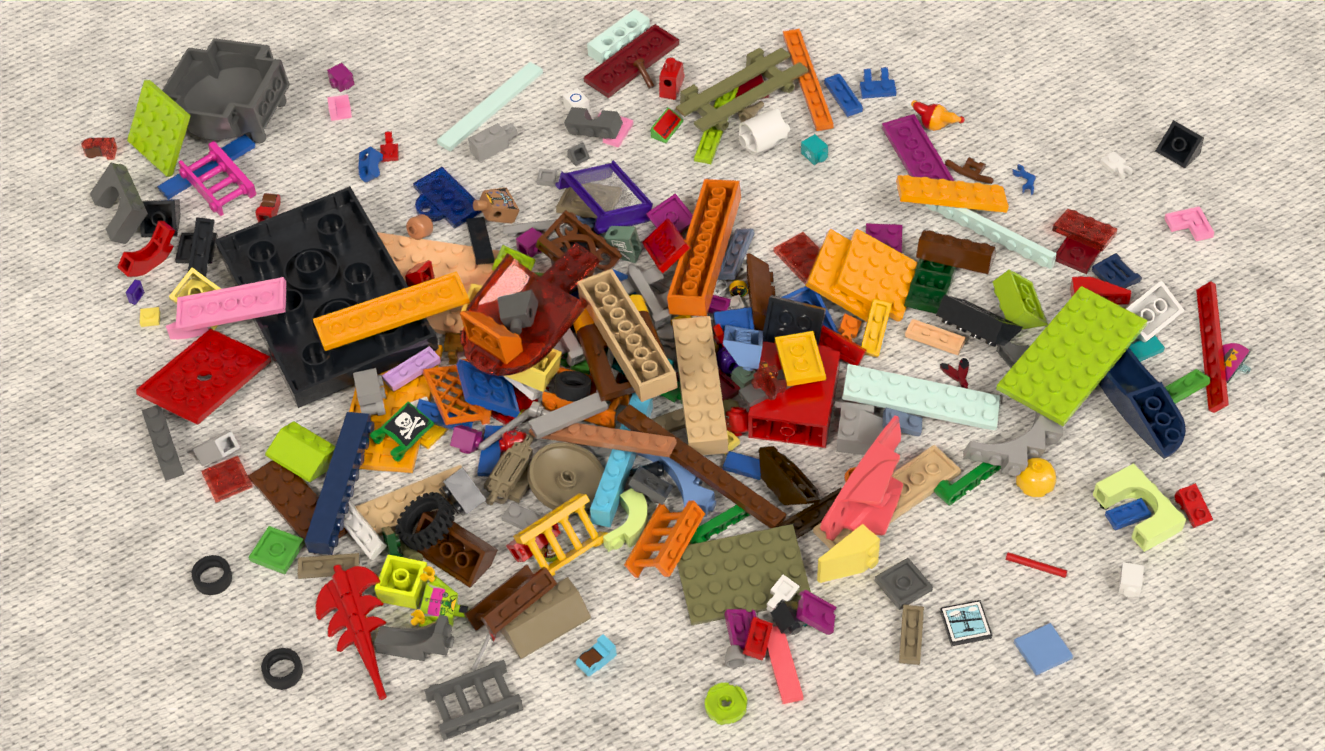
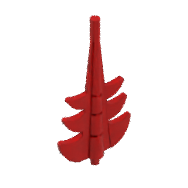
M337 564L333 567L335 574H333L332 580L322 587L317 597V619L321 620L332 610L338 609L329 622L328 637H333L339 630L347 628L339 638L337 651L342 652L349 645L355 644L370 674L379 700H384L387 698L380 678L370 633L376 628L386 625V621L375 616L367 617L371 610L383 606L384 603L371 595L362 596V593L367 588L380 584V579L375 572L366 567L354 566L345 571L340 564Z

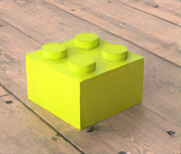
M387 555L379 576L380 584L375 586L377 598L383 603L417 610L427 581L420 579V575L426 573L423 569L427 567V562Z

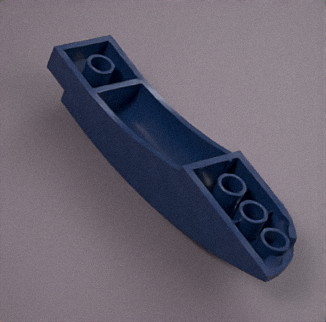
M1128 348L1101 380L1099 385L1132 429L1163 459L1168 458L1183 443L1186 433L1185 421L1163 383H1159L1138 360L1131 349Z

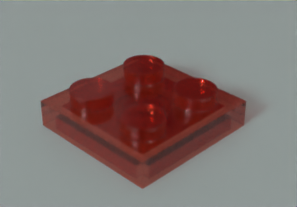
M238 455L201 471L216 503L253 487Z

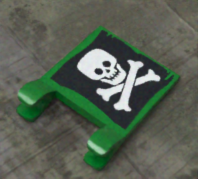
M408 401L381 428L373 431L370 437L374 443L380 444L387 434L400 445L390 452L393 459L399 462L404 457L406 451L434 425V422Z

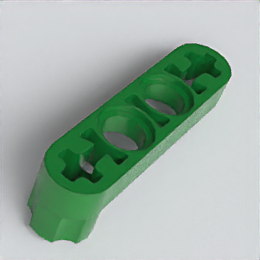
M983 462L954 484H951L948 480H942L934 489V493L948 506H951L967 493L965 492L973 490L981 484L982 480L985 481L998 472L1001 466Z
M735 505L699 526L688 545L706 542L711 539L710 536L721 533L728 529L729 525L740 522L750 516V514L738 505Z

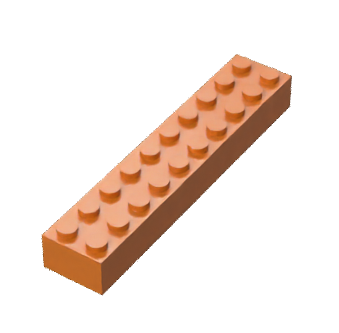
M704 179L685 239L690 249L679 258L667 296L669 314L707 317L741 201L740 181Z

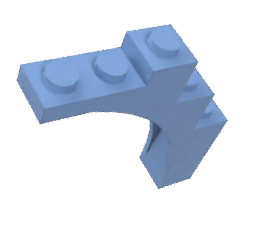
M637 453V455L652 462L659 461L660 464H663L664 470L676 483L681 493L684 507L688 501L694 500L705 513L704 517H707L709 511L713 512L716 506L714 491L701 487L703 482L701 479L669 457Z

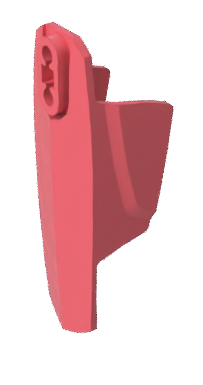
M894 416L868 449L821 522V531L826 532V539L834 541L843 529L847 528L854 531L862 524L875 535L886 534L903 488V483L892 477L894 469L900 460V455L894 452L901 442L898 416Z

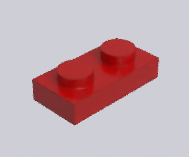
M753 616L742 654L762 661L766 654L773 623Z

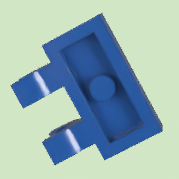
M888 67L881 68V80L872 81L871 69H864V82H860L862 99L896 96L894 79L889 80Z

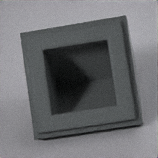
M584 142L567 151V157L575 166L590 159Z

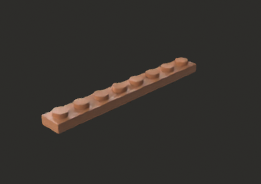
M580 423L572 424L542 437V439L670 457L677 443L675 437ZM530 429V430H529L530 435H532L533 437H536V436L534 435L533 431Z

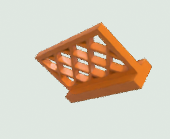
M457 365L423 369V375L445 425L479 420L482 425L490 424L492 410L460 400L462 396L464 397L463 390L454 387L455 384L461 385L459 373L457 377L448 374L450 372L458 373ZM430 375H438L440 378L437 380L430 377ZM445 378L449 381H452V383L449 385L442 381ZM439 386L446 390L444 392H441L439 390H436V388ZM451 391V392L456 393V394H458V395H457V397L455 398V397H453V396H451V395H448V393ZM446 399L452 403L447 405L442 403V400ZM455 404L464 407L463 410L454 408ZM469 409L476 412V414L470 415L466 411ZM451 412L458 416L449 418L447 414Z

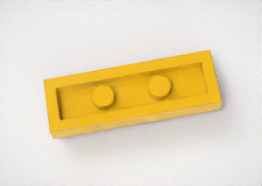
M877 299L872 300L861 347L867 350L865 355L878 358L891 303Z

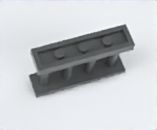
M505 660L494 661L488 666L440 684H433L424 690L428 703L435 700L443 723L438 724L443 741L523 711L520 695H511L502 675L507 673ZM495 678L503 700L496 703H491L483 684L484 681ZM475 685L483 704V708L471 711L463 689ZM455 693L463 712L462 716L454 719L450 717L443 700L444 696Z

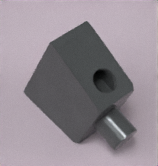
M532 290L498 297L500 319L503 325L510 332L518 335L521 334L522 328L533 325L538 300Z

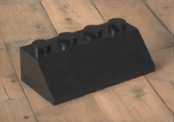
M948 295L943 296L936 316L942 318L941 322L950 326L954 324L957 330L965 333L969 331L971 332L970 336L979 340L983 338L986 340V344L996 347L997 344L1005 346L1023 328L965 299Z

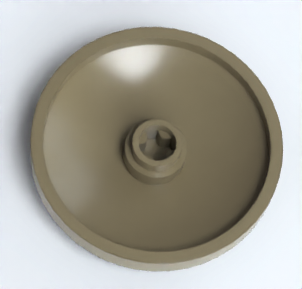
M565 442L552 443L541 448L532 458L528 468V482L536 498L552 510L578 493L586 494L590 500L585 504L584 509L587 512L591 508L604 473V468L591 452L581 446Z

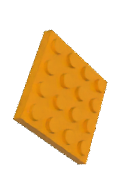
M830 229L825 236L805 286L867 322L871 307L834 287L850 240Z
M856 229L853 232L834 287L870 307L873 299L891 303L889 317L900 322L904 316L906 309L904 307L905 299L908 295L918 262Z

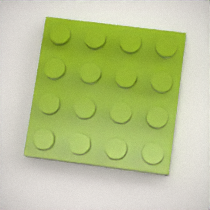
M144 80L127 141L166 177H171L176 167L191 115L151 80Z

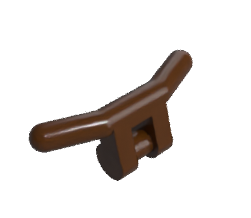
M969 157L962 168L951 160L945 161V165L958 174L977 182L987 184L994 182L992 177L981 175L986 167V164L983 162L978 163L975 159Z

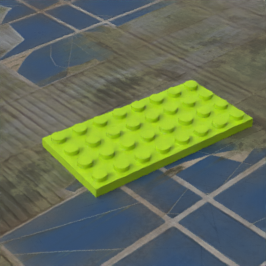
M1081 286L1000 380L996 390L1064 426L1147 326L1148 320Z

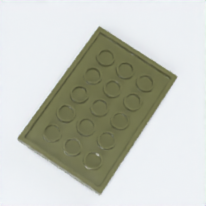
M793 524L688 545L677 563L691 626L725 619L724 613L726 609H746L747 612H752V609L755 612L766 611L767 603L774 596L770 591L782 575L800 586L799 591L790 601H797L798 603L801 599V591L807 590L811 592Z

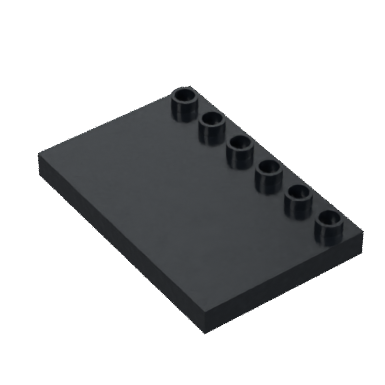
M351 186L215 239L219 255L235 286L284 277L286 280L285 312L253 318V321L298 408L355 385L353 375L355 372L376 368L377 375L395 368L429 346L433 351L439 349L434 330L427 318H423L327 351L324 350L313 322L314 318L408 288Z

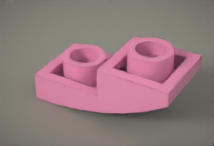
M176 322L166 326L170 339L193 338L201 336L208 331V327L178 332L176 330Z

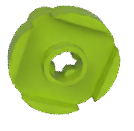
M726 682L718 683L707 692L705 711L719 725L735 723L746 714L747 696L744 690L737 685L735 687ZM723 700L732 702L728 707L722 706Z

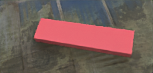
M774 626L771 630L767 651L782 704L803 700V693L786 635L781 634L778 626Z

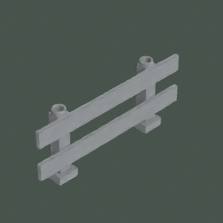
M655 266L644 272H640L636 267L628 270V278L621 281L627 294L636 292L638 295L643 296L655 329L668 324L672 314H669V309H667L669 308L667 300L669 291L655 297L649 287L654 283L664 280L658 267ZM581 299L560 308L554 305V303L546 305L544 307L545 314L535 318L532 326L526 327L531 337L553 328L559 339L546 344V346L561 351L562 355L568 353L566 361L570 367L586 360L576 332L572 333L566 323L571 320L573 312L585 308Z

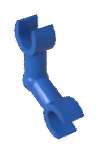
M1017 164V169L1020 171L1013 169V175L1027 180V183L1022 186V193L1024 194L1026 189H1030L1031 195H1033V184L1036 176L1025 171L1024 166Z

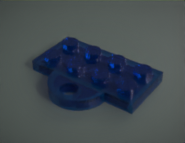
M442 166L413 183L414 189L420 194L415 202L417 215L424 214L432 222L445 219L455 229L465 223L466 218H474L482 213V211H475L473 209V202L476 199ZM423 209H430L427 212L422 211Z

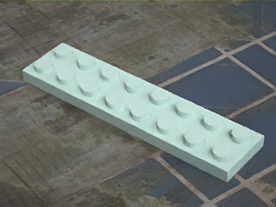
M848 364L842 399L882 408L887 407L906 413L968 426L996 430L1000 395Z

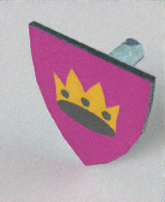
M1237 343L1222 345L1226 382L1229 383L1237 370L1248 374L1251 368L1243 362L1251 351Z

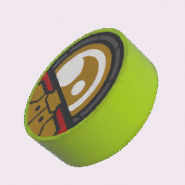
M549 543L540 549L546 562H554L558 559Z

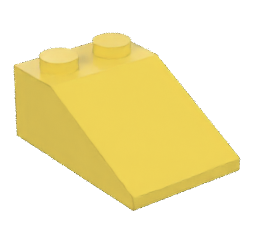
M191 268L170 294L169 298L177 304L178 297L219 290L221 288ZM218 325L211 326L210 328L215 330L218 327Z
M860 525L818 559L817 581L819 583L863 573L869 568L873 569L879 562L880 538L865 525Z

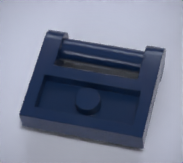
M1117 253L1092 266V272L1099 279L1125 289L1142 280V277L1138 273H1134ZM1119 269H1121L1128 276V278Z

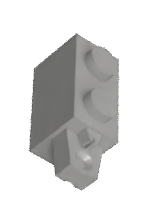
M497 123L468 138L471 154L481 162L508 148V140L517 135L516 127L512 123L502 127Z

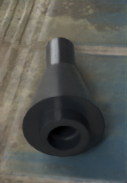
M659 461L641 466L659 478L664 476V466ZM637 468L631 469L629 477H633Z

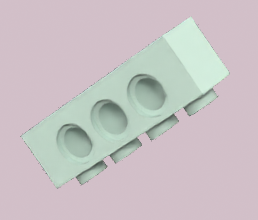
M634 9L587 43L588 55L602 64L649 29V18Z

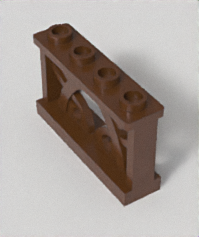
M567 210L540 236L535 246L574 278L576 277V272L581 269L584 270L588 277L593 276L595 267L603 270V272L611 268L613 269L622 257L616 247H611L601 235H596L589 225L580 222L574 213ZM566 223L573 230L568 231L565 228V235L563 236L560 232V226ZM556 231L558 238L550 242L548 238ZM569 242L587 243L590 259L584 257L571 259V246ZM564 245L567 248L565 253L560 250V248H564ZM601 254H605L610 258V263L607 265H601L596 262L605 261V259L601 258ZM580 262H585V263H588L589 265L584 264V265H585V268H582V267L579 265V263H580Z

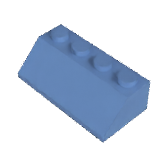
M725 325L723 345L737 364L742 366V369L748 371L759 369L763 331Z

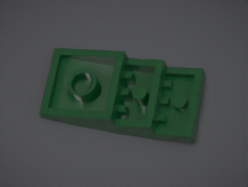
M919 259L904 307L936 314L943 296L949 294L957 267Z

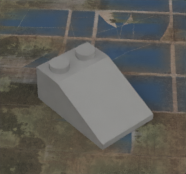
M842 407L836 452L865 455L884 429L882 427L883 418L861 409Z

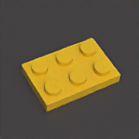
M813 331L775 337V344L787 386L826 380V374Z

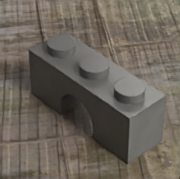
M571 107L564 124L572 135L616 139L623 122L617 111L602 110L599 117L592 120L587 108Z

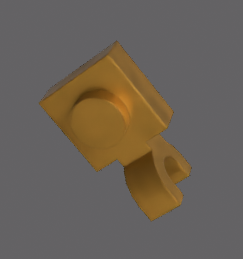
M464 333L445 334L444 352H448L449 365H456L457 352H463Z

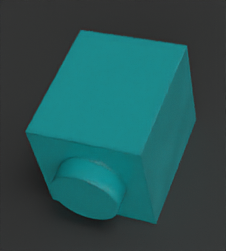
M814 134L801 142V154L813 165H816L828 158V145Z

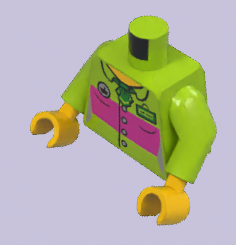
M425 567L423 571L426 573H422L420 579L422 581L429 580V583H426L421 609L411 613V616H414L411 624L413 626L419 624V627L427 626L436 621L439 615L448 616L449 624L453 627L455 616L466 618L464 614L469 610V606L459 605L458 593L440 578L434 576L435 571L432 567Z

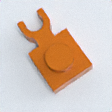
M844 314L837 331L842 333L843 337L852 341V338L855 339L862 321Z

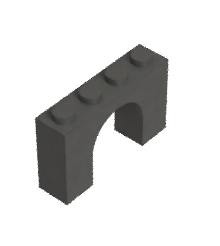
M110 162L90 192V195L96 206L111 208L119 197L118 210L106 227V231L111 241L127 244L148 213L127 167L123 164Z

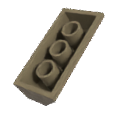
M567 577L558 582L551 590L503 627L500 632L519 658L523 659L591 619V615L579 591Z

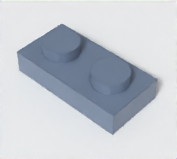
M887 407L883 411L882 427L885 428L894 416H898L901 433L912 436H920L922 434V417Z

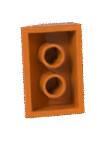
M460 312L468 339L505 364H508L523 351L520 336L510 332L504 325L496 323L492 317H487L481 312Z

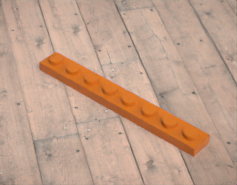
M800 29L783 31V38L792 64L795 65L800 62L809 69L806 74L798 78L816 131L833 129L834 123Z

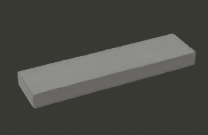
M597 392L528 421L529 426L536 438L539 439L608 410V404L606 401L601 402Z

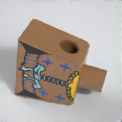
M507 187L484 190L480 199L473 202V209L475 211H482L486 220L512 224L515 222L520 211Z

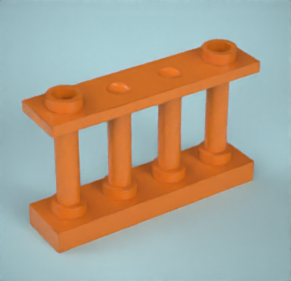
M560 367L559 370L557 371V374H558V373H561V372H563V371H573V370ZM587 375L591 379L590 395L597 393V389L592 376ZM545 391L542 393V406L549 411H554L573 403V401H566L557 397L555 393L552 394ZM631 394L607 400L611 401L608 410L584 419V421L608 428H615V410L619 404L628 406Z
M694 500L688 501L682 512H670L664 504L659 503L624 566L636 578L640 576L644 567H656L664 577H670L705 515L703 510ZM671 520H677L674 527H667ZM662 536H668L665 543H658ZM654 551H659L655 559H649Z

